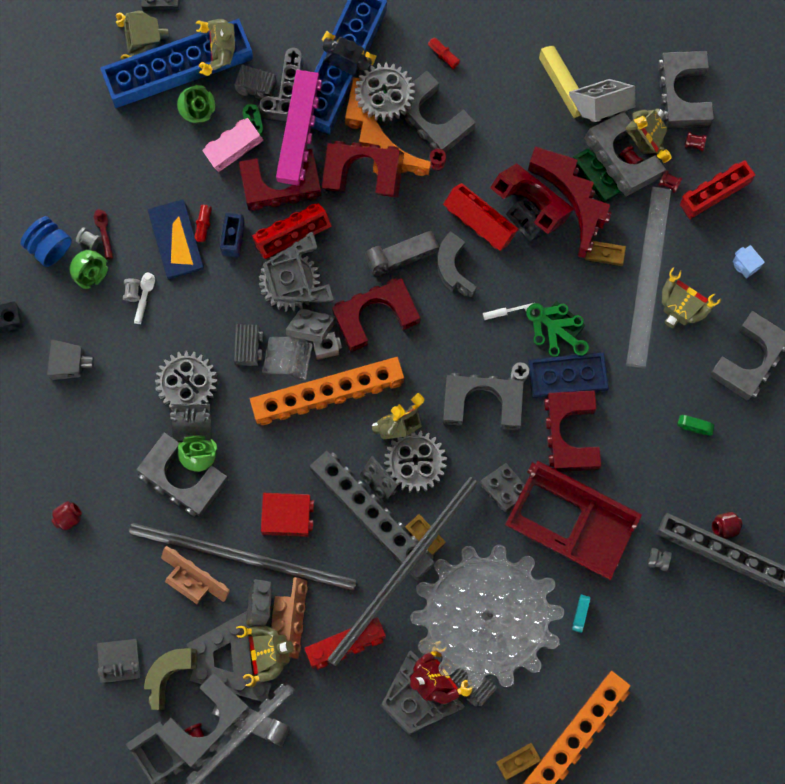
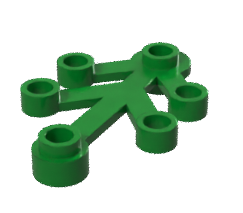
M533 303L527 308L526 314L528 319L533 321L535 344L542 345L545 342V337L541 330L542 322L548 327L549 354L556 357L560 354L556 333L573 346L576 354L584 355L588 352L589 345L586 341H578L561 328L571 325L581 326L584 322L582 316L576 315L573 318L551 320L546 315L555 313L565 315L568 313V306L562 303L558 306L544 308L541 304ZM560 306L566 307L565 313L559 311ZM534 309L539 310L540 314L538 316L532 314ZM576 317L582 320L579 325L574 323ZM537 336L543 337V341L541 343L536 342ZM579 344H583L585 346L584 351L578 350L577 347ZM553 347H556L558 349V353L556 355H553L551 353V349Z

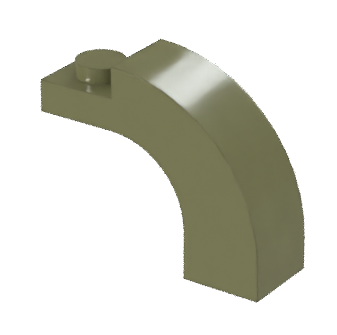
M197 649L172 650L163 654L153 663L147 673L144 689L152 690V694L149 695L151 710H165L166 684L172 674L179 670L197 669Z

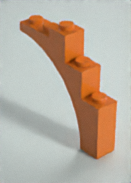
M353 78L345 116V125L353 129L362 128L359 143L363 144V147H370V144L380 145L381 148L388 149V146L397 147L383 133L375 120V115L369 118V111L363 113V107H358L359 101L355 99L357 95L355 94V88H358L356 81L360 80L359 78ZM399 148L404 153L402 173L408 171L418 176L429 175L430 161L416 158ZM374 161L373 172L378 175V167Z

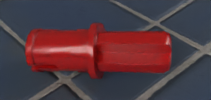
M435 37L429 41L428 46L439 55V59H443L452 69L458 66L460 60L449 51V47H445Z
M208 205L200 206L199 218L196 220L195 240L197 242H205L207 230L211 225L209 222L212 211L211 206H209V209Z

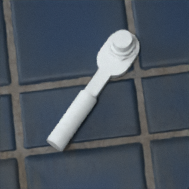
M145 273L141 280L140 286L143 292L134 320L136 324L142 323L148 292L154 288L155 277L151 273Z
M531 304L507 310L505 307L485 312L483 317L484 320H488L523 308L527 311Z

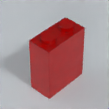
M263 493L262 535L309 537V531H313V520H310V512H314V501L311 500L310 495Z

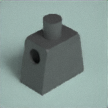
M51 340L47 372L50 380L81 377L82 368H93L94 357L84 356V350L81 346Z

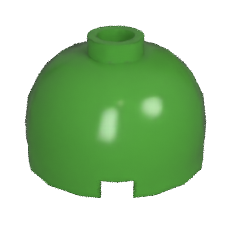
M195 85L186 88L178 98L177 108L179 114L188 122H205L210 119L209 117L215 111L214 97L211 92L204 89V86Z
M85 250L78 253L70 264L69 270L72 279L84 289L91 288L90 285L94 283L98 285L107 274V260L96 251Z
M189 436L184 438L181 444L180 442L178 444L179 461L183 467L190 471L200 472L207 470L216 460L217 444L212 439L208 441L205 440L204 436Z

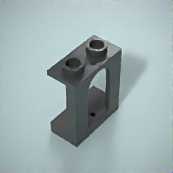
M160 721L126 743L129 751L132 752L150 780V784H164L168 781L167 777L172 773L175 775L179 774L185 769L184 765L187 764L157 734L163 726ZM157 735L173 759V767L165 773H159L155 770L141 748L142 745Z

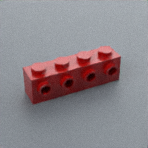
M745 160L739 164L735 163L726 172H720L709 182L705 181L700 184L694 191L686 192L682 196L680 206L688 218L692 219L752 183L755 173Z
M462 183L452 189L443 203L450 213L458 216L465 225L470 226L476 231L477 235L484 237L490 242L492 247L500 251L509 245L519 230Z
M317 203L309 205L301 212L291 214L289 218L276 221L266 229L258 230L256 234L252 235V238L259 253L266 259L291 247L296 241L298 242L306 237L308 233L313 232V235L332 226L326 211Z
M378 617L369 623L341 660L347 658L346 655L349 653L357 654L364 651V647L372 644L373 647L383 643L386 635ZM351 628L304 648L312 669L317 668L319 670L328 666L329 656Z

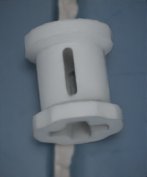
M85 227L79 231L76 237L77 243H83L92 251L97 248L101 240L100 236L93 235Z
M125 279V295H123V300L130 302L139 301L138 290L141 281L138 279Z
M516 363L512 368L511 378L519 379V381L524 383L529 374L528 366L524 363ZM518 370H520L521 373H523L522 376H519V373H517Z

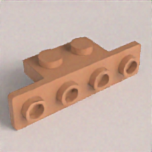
M168 546L164 548L161 559L175 568L166 578L165 582L196 604L200 602L207 592L225 602L230 592L225 584L218 582L209 573L199 569L192 561L179 555L176 550Z
M296 577L293 578L291 597L275 596L271 628L276 630L279 635H285L286 640L293 643L294 650L289 653V657L293 659L299 658L301 650L300 641L303 631V615L308 590L307 581Z

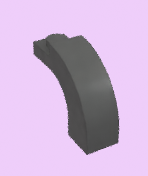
M450 231L439 248L437 260L438 274L444 286L451 293L457 287L463 296L468 295L472 298L476 293L477 287L458 273L454 263L457 256L464 249L465 241Z

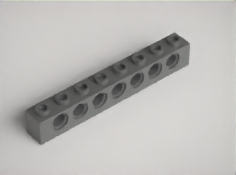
M326 450L310 465V470L385 549L402 564L419 541L414 536L410 537L406 533L407 529L401 522L396 523L392 517L394 515L387 508L383 509L379 505L380 501L374 494H368L366 491L367 487L360 480L356 481L352 477L354 474L347 466L343 468L336 454L333 452L330 454ZM330 469H337L339 473L332 477L328 475V471ZM348 482L352 487L346 491L341 488V485ZM362 496L365 498V502L359 505L355 503L354 499ZM376 510L379 515L376 518H370L368 512ZM384 524H389L392 530L386 533L381 530V527ZM397 538H403L406 543L404 546L399 547L394 541ZM426 550L409 572L416 581L434 566L433 555Z
M666 513L663 517L656 535L785 593V566L669 513Z

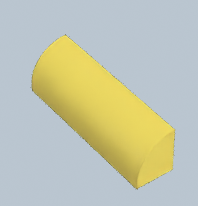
M554 46L542 48L539 56L541 63L573 118L580 116V112L569 96L570 91L579 89L556 48Z

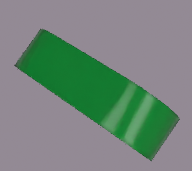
M248 104L243 108V118H248L252 124H255L258 133L262 137L263 125L259 109L254 104ZM249 110H252L254 119L250 118Z
M680 415L677 426L682 429L707 436L713 435L715 427L711 422L686 415Z

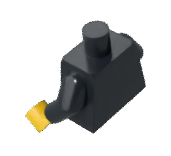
M326 31L321 39L323 40V50L327 53L324 61L355 77L359 69L367 70L370 65L374 64L377 55L370 54L369 52H366V55H364V48L352 40L349 41L340 37L335 41L336 36Z

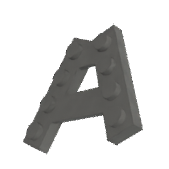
M246 612L186 644L188 648L197 649V669H193L190 682L202 685L214 673L236 695L267 703L272 684L268 682L260 683L258 681L254 687L250 688L245 685L251 683L252 678L243 679V676L246 674L252 675L249 635L245 638H238L237 635L242 636L244 630L243 628L236 629V627L246 626L248 629L251 628V626L246 624ZM230 643L233 672L216 668L214 665L213 653Z

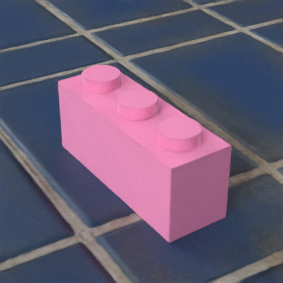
M247 118L237 122L233 129L223 132L216 141L209 142L202 151L213 167L220 172L264 140Z

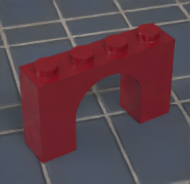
M334 141V144L328 143L322 182L323 189L345 192L349 167L357 159L368 157L372 158L378 167L375 193L380 196L398 198L404 153L399 150V147L388 146V149H385L375 144H370V147H363L361 143H352V145H345V142Z
M313 149L306 150L309 151L308 161L304 162L305 178L301 180L300 186L291 185L281 190L272 189L262 181L257 158L240 161L239 165L248 210H260L265 206L277 207L281 203L287 202L293 204L303 199L314 200L321 196Z
M517 163L499 173L490 187L503 199L512 194H519L533 201L541 210L534 224L547 234L564 224L574 210L572 206Z
M402 278L398 280L392 279L386 283L387 285L382 287L375 286L363 295L362 293L356 294L351 300L346 302L344 300L339 301L332 307V313L335 316V320L350 353L368 346V339L359 322L361 312L371 304H384L391 308L402 331L420 324V316Z
M595 391L548 393L547 399H544L545 411L548 410V418H546L545 422L546 429L550 430V436H547V447L551 448V455L548 457L549 467L559 472L599 470L601 467L600 447H572L562 439L559 431L560 423L566 417L595 413Z

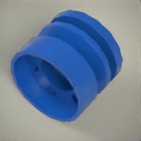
M44 216L35 221L26 230L20 244L30 254H35V259L44 267H49L64 256L72 243V239L65 231L58 229L57 224L52 222L48 216Z

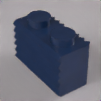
M225 213L222 238L219 246L223 256H240L245 224L244 215Z

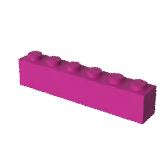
M296 69L276 174L277 182L300 186L301 180L305 178L303 166L309 157V151L306 150L307 145L311 144L312 141L310 129L311 126L314 127L316 116L313 113L314 108L317 109L319 104L317 92L321 91L322 80H320L319 73Z

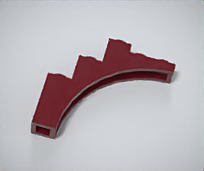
M535 146L528 171L554 184L571 203L580 227L578 256L585 258L587 252L591 253L594 244L591 241L592 236L596 237L598 229H602L604 223L609 222L612 213L608 212L610 204L593 199L595 190L592 187L594 182L576 177L579 170L576 167L577 159Z

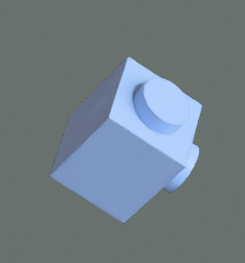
M751 245L746 249L744 247L740 248L735 253L736 256L732 261L735 269L741 272L746 279L761 269L765 263Z

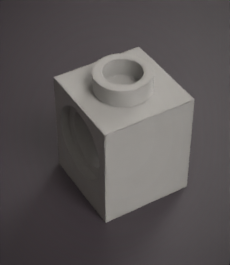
M334 332L328 333L322 343L312 341L317 360L339 355V349L342 348L340 338H336ZM326 342H329L333 345L330 349H325L322 347V345Z

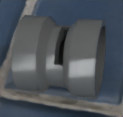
M652 548L647 567H659L661 570L667 571L672 553L668 551L662 553L658 549Z

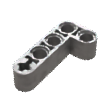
M290 48L285 53L279 98L268 96L260 100V112L266 119L287 121L288 112L282 110L289 108L292 94L286 95L285 92L293 90L295 77L288 78L287 76L290 74L296 75V69H302V55L297 48ZM266 106H272V107H273V108L270 109V110L264 109Z
M428 231L383 250L381 246H375L366 251L365 260L373 277L432 255L439 251L440 247L433 232Z
M215 705L212 714L220 718L218 707ZM252 709L247 711L249 715L242 722L238 721L235 724L281 747L291 729L288 725Z

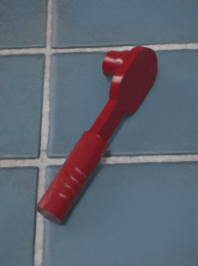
M97 209L94 213V221L101 230L106 260L113 259V254L106 231V226L108 225L107 214L105 211Z

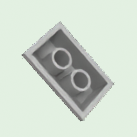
M611 79L569 92L570 98L582 117L588 118L592 122H599L602 118L614 117L617 113L628 112L629 109L635 108V86Z

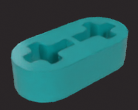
M581 594L579 597L572 626L573 631L580 633L583 631L590 603L589 596Z

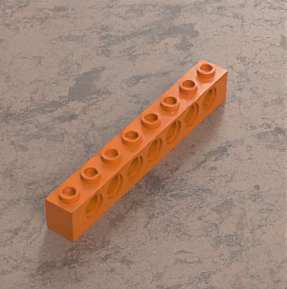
M398 357L252 397L250 402L256 423L267 425L272 423L274 419L285 420L290 418L292 414L298 413V415L308 413L313 408L323 409L328 406L327 404L334 402L335 404H341L346 402L348 398L359 399L364 397L366 393L372 392V394L382 392L387 387L391 389L400 387L401 383H404V376ZM385 373L388 375V378L380 380L378 375ZM366 378L370 383L368 385H361L359 381ZM347 383L351 385V389L345 391L341 386ZM331 389L333 393L330 396H325L323 391ZM307 394L314 395L312 401H306L304 397ZM293 399L296 401V404L294 406H287L286 401ZM271 404L277 406V409L273 412L267 410Z
M613 671L609 672L523 784H555L558 779L562 781L569 773L567 770L568 766L571 763L575 765L582 756L579 754L582 748L585 747L587 749L593 742L592 735L596 731L599 733L604 728L606 723L603 721L606 717H612L617 711L618 707H616V704L619 700L624 701L630 694L628 689L631 685ZM606 691L614 693L615 698L613 701L606 700ZM598 706L602 709L601 717L594 716L592 712L593 707ZM582 722H587L590 725L588 733L581 731L580 724ZM569 738H575L578 741L576 749L569 747ZM559 753L566 757V762L563 765L556 762L555 757ZM549 769L553 772L554 777L551 781L543 777L544 770Z

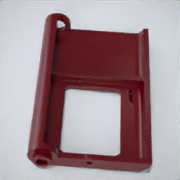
M538 460L536 464L532 462L527 471L530 476L505 526L611 580L630 536L638 525L642 514ZM534 485L581 509V513L569 538H564L521 515V509Z

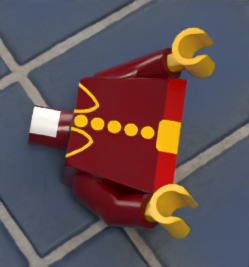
M437 642L431 653L427 652L415 663L414 673L410 677V686L413 690H417L426 701L447 704L459 698L460 695L469 696L473 687L466 688L470 681L464 680L461 687L457 688L439 660L434 658L435 656L441 657L446 648L442 651L438 650L437 648L441 642Z

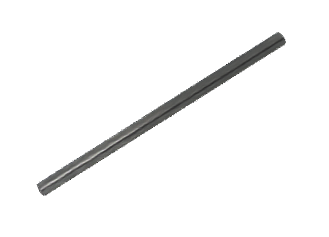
M470 477L329 656L328 661L332 665L336 666L475 489L478 484L475 479Z
M132 523L129 528L130 534L349 590H355L357 581L355 579Z

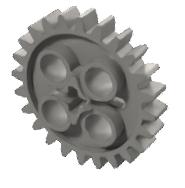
M385 62L384 67H381L380 63H378L376 69L371 65L370 72L364 70L365 76L359 75L360 81H356L358 88H355V94H357L355 99L359 101L358 107H363V113L369 111V118L375 115L376 121L379 117H382L383 122H385L386 117H389V120L392 121L394 115L396 118H400V112L405 115V108L411 109L410 103L414 102L412 96H415L414 84L411 83L412 77H407V71L401 73V66L396 70L395 64H392L390 68L387 62ZM395 80L396 83L390 84L388 81ZM375 83L378 86L376 88H372L369 85ZM397 96L400 100L394 101L392 98ZM376 100L382 101V103L379 105H376L373 102Z
M302 254L299 255L309 289L319 287L320 282L316 280L320 279V274H316L318 272L317 267L312 268L314 261L308 263V256L302 259ZM261 268V273L264 275L259 276V280L263 281L259 283V287L264 288L261 290V294H267L265 300H271V306L277 303L278 310L284 306L285 311H288L289 307H292V310L295 311L296 306L303 309L302 303L309 305V302L274 301L264 268Z
M185 351L184 356H181L180 352H178L177 358L170 355V362L165 359L166 366L160 365L159 368L162 372L156 373V376L160 379L155 380V383L160 385L156 387V391L161 392L158 395L159 398H165L163 403L165 405L170 403L169 407L171 410V404H201L203 402L209 404L207 398H214L211 391H217L213 385L218 384L217 379H212L217 374L216 372H211L214 366H208L209 360L203 361L202 354L196 358L195 352L189 356L187 351ZM186 365L192 367L189 372H183L182 368ZM177 370L186 381L189 380L191 386L198 390L199 393L196 394L187 383H183L182 378L174 373V371ZM199 378L205 380L202 385H196L195 381ZM177 379L178 382L175 385L171 386L168 384L169 380ZM184 392H190L191 396L184 399L181 397Z
M421 430L418 435H415V432H413L411 436L398 437V442L392 440L393 448L387 447V451L390 454H385V458L389 461L384 462V466L390 467L386 472L388 474L392 473L391 477L393 480L396 479L395 482L398 485L402 484L401 490L409 487V493H411L412 489L416 488V492L419 493L422 487L426 492L427 485L434 488L433 481L439 483L440 479L438 476H444V472L441 469H446L447 466L442 463L447 461V457H442L445 450H439L442 443L435 444L436 437L431 440L429 439L430 433H427L424 437ZM424 447L430 452L428 455H422L419 453V450ZM407 449L410 451V455L403 457L400 451ZM413 458H417V461H419L418 465H414V462H412ZM424 466H428L431 469V472L429 474H423L421 472V468ZM404 468H409L412 473L409 476H405L401 471Z

